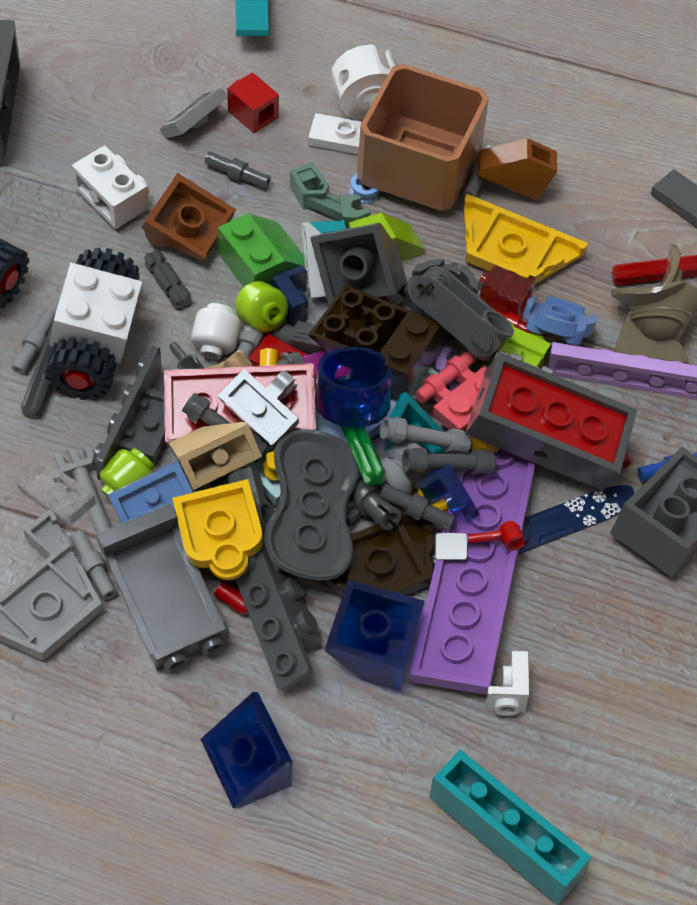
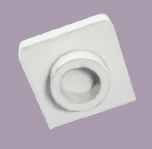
M512 651L509 666H502V687H488L486 711H494L503 716L526 712L529 698L528 651Z

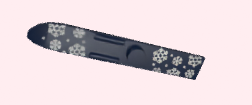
M627 485L607 487L604 491L596 490L526 517L522 533L525 545L519 549L518 555L619 515L624 503L633 496V488ZM436 552L432 553V573L436 563Z

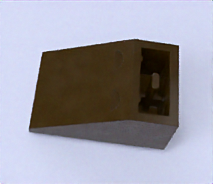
M345 284L309 333V337L373 388L398 399L401 393L405 392L412 396L441 352L442 326L437 321Z

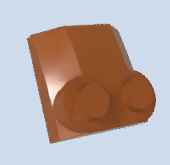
M177 173L144 221L142 229L145 232L146 238L153 245L163 248L172 246L204 262L218 241V227L230 222L237 209Z

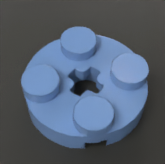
M538 296L530 297L527 300L523 315L527 320L526 328L531 332L537 334L550 332L560 335L563 341L576 345L582 343L583 337H589L593 334L597 318L593 313L590 319L583 315L584 307L555 297H546L545 303H536Z

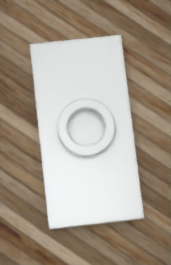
M315 113L308 137V146L358 155L360 125L362 122Z

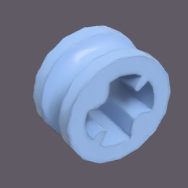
M357 173L352 177L350 195L359 194L362 204L373 203L379 198L380 190L368 187L370 190H363Z

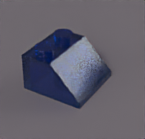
M348 580L325 646V652L362 681L401 691L419 635L425 601Z

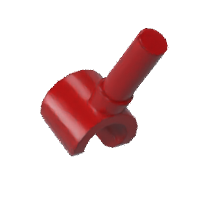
M507 521L499 527V530H493L492 532L468 534L469 544L502 540L505 549L509 551L518 550L525 545L520 526L514 521Z

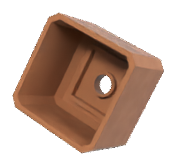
M401 64L392 67L360 125L357 177L361 184L440 211L453 208L477 159V154L482 149L489 101L485 91L409 65Z

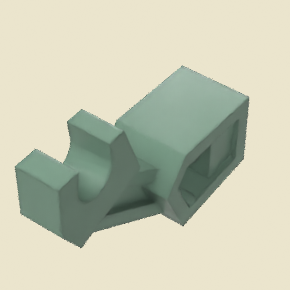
M313 162L290 171V188L302 209H315L337 220H345V226H349L350 222L371 216V211L368 207L362 210H355L361 207V197L359 194L342 195L339 198L329 194V183Z

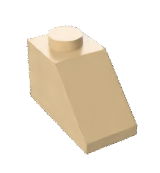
M247 422L203 426L169 443L176 461H179L193 490L262 457Z

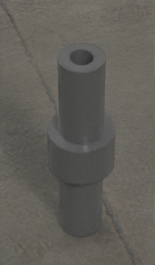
M211 151L206 155L205 164L226 172L229 178L239 182L245 180L265 189L268 188L271 182V176L250 168L247 162L237 158L230 160Z
M386 483L379 495L380 498L405 509L406 515L417 520L422 517L449 530L455 516L428 504L429 499L416 493L411 496Z

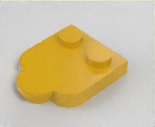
M246 479L173 497L182 541L189 562L200 568L210 567L211 572L222 580H233L243 575L249 564L248 558L258 553L263 545L262 529L249 480Z

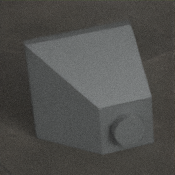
M381 223L310 237L328 305L331 304L344 284L375 297H383L397 294L407 282L398 246Z

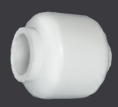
M210 303L207 305V308L200 309L197 312L191 334V342L194 347L200 350L201 356L212 360H219L222 355H228L235 351L241 329V321L235 315V310L224 304Z

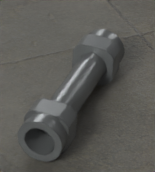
M196 393L191 395L182 408V412L194 423H198L199 420H202L209 426L231 423L209 408L211 401L204 396L200 397ZM253 433L263 456L269 445L258 434ZM261 458L254 460L253 462L257 463Z
M426 448L405 449L402 454V468L405 472L419 474L424 473L427 469L469 470L471 475L492 474L495 468V456L492 451L473 450L468 455L428 453Z

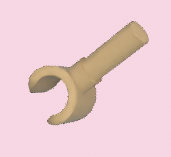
M238 350L225 361L206 368L251 366L252 363L242 351Z

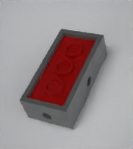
M499 352L484 373L465 434L604 491L621 472L637 409Z

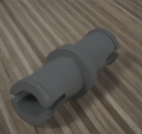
M359 475L357 485L349 498L355 502L356 509L361 514L372 517L382 529H393V526L386 518H389L397 526L401 520V512L388 501L379 497L381 490L378 487L367 485Z

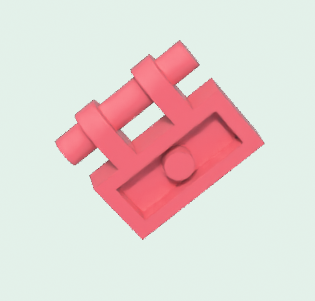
M468 350L462 355L453 356L448 360L445 368L437 375H429L423 380L422 387L414 393L420 403L424 404L430 398L438 402L433 406L432 415L449 430L455 428L466 432L484 373L487 370L485 365L476 373L469 369L476 362V357ZM455 379L461 385L451 392L445 386Z

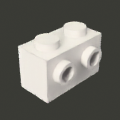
M105 145L71 165L74 188L115 229L149 209V187L144 178L140 175L136 176L127 167L124 159L118 154L114 155Z

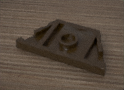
M404 514L401 515V520L397 526L391 520H387L393 526L391 530H384L379 524L350 534L353 556L349 567L337 578L318 581L360 612L430 586L433 567L432 522L422 517L417 520Z

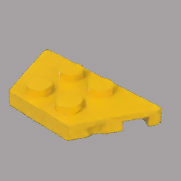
M466 194L465 257L466 262L530 288L581 258L587 251L588 243L472 195Z

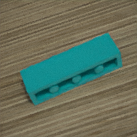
M461 749L433 777L429 798L557 905L561 904L585 876L592 856Z

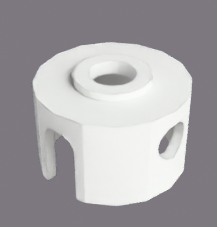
M372 44L357 46L346 51L336 60L332 67L331 79L340 107L345 115L355 120H364L391 68L397 66L391 51L387 50L385 52L390 69L382 65L376 47ZM348 71L349 78L343 85L344 73Z

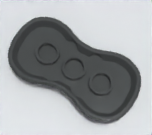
M291 430L279 439L274 451V463L280 481L281 492L279 504L265 530L266 549L273 562L279 568L292 575L313 580L334 579L346 571L353 556L352 540L346 523V506L351 493L357 485L360 470L348 443L344 440L318 430Z

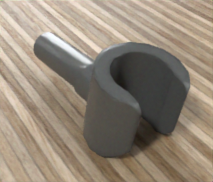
M177 342L170 344V349L179 360L177 364L178 369L204 368L196 355H187Z

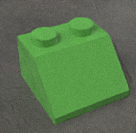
M247 213L218 227V254L243 287L255 281H263L272 285V277L282 271L294 269L301 265L305 267L303 253L276 221Z

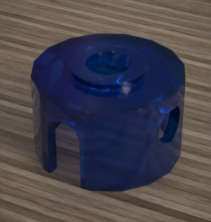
M357 346L341 347L331 350L322 356L317 365L315 401L320 415L325 420L336 425L350 428L367 427L383 420L390 410L393 368L387 369L384 378L386 357L372 349ZM341 366L350 367L348 375L340 378L335 377L336 371Z

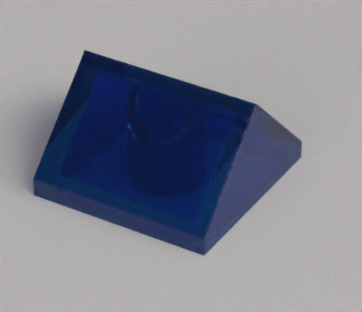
M252 692L200 739L232 808H241L292 786L293 761L259 692Z

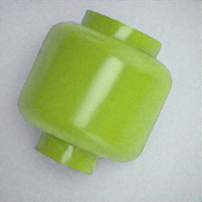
M255 281L245 285L238 293L235 301V310L239 319L247 326H251L254 330L262 333L272 332L279 328L288 314L289 305L286 296L279 289L263 281Z
M132 448L131 451L125 449L118 450L108 461L104 469L99 472L100 479L105 484L101 491L108 497V494L153 473L156 466L136 448Z

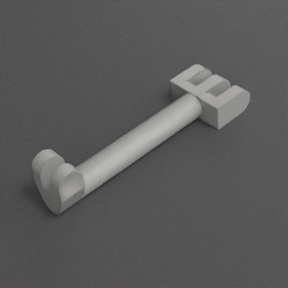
M90 443L82 445L85 456L83 459H80L76 448L68 450L71 461L68 464L65 463L61 452L54 454V460L62 481L72 477L75 478L97 534L111 529L89 472L96 470V465L92 463L94 452ZM96 535V539L100 547L98 536Z

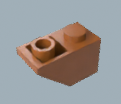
M528 138L481 149L477 154L478 176H481L487 182L497 183L513 190L520 196H527L534 200L539 199L558 171L557 151Z

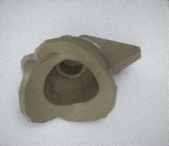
M670 244L668 265L660 286L611 289V296L629 307V312L615 345L616 353L635 356L643 355L648 358L665 361H680L683 363L688 361V357L679 340L686 333V329L690 328L689 324L694 319L693 313L697 311V288L685 283L681 278L683 271L682 269L678 270L682 253H680V249L676 245Z

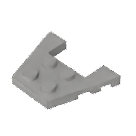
M51 509L24 529L25 538L47 558L0 596V641L43 661L103 611L102 603L82 565L79 564L66 534L62 532L58 519Z

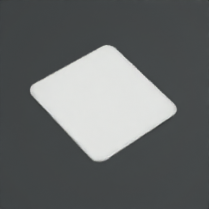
M466 533L436 534V559L465 560L467 558Z

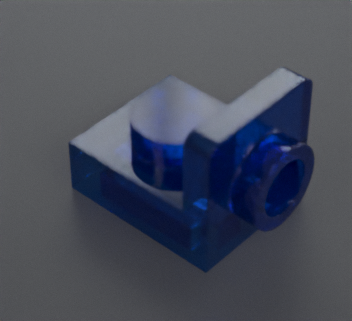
M450 464L442 469L430 472L424 480L418 483L419 489L424 497L429 499L428 503L430 505L444 499L453 514L460 510L466 522L480 515Z

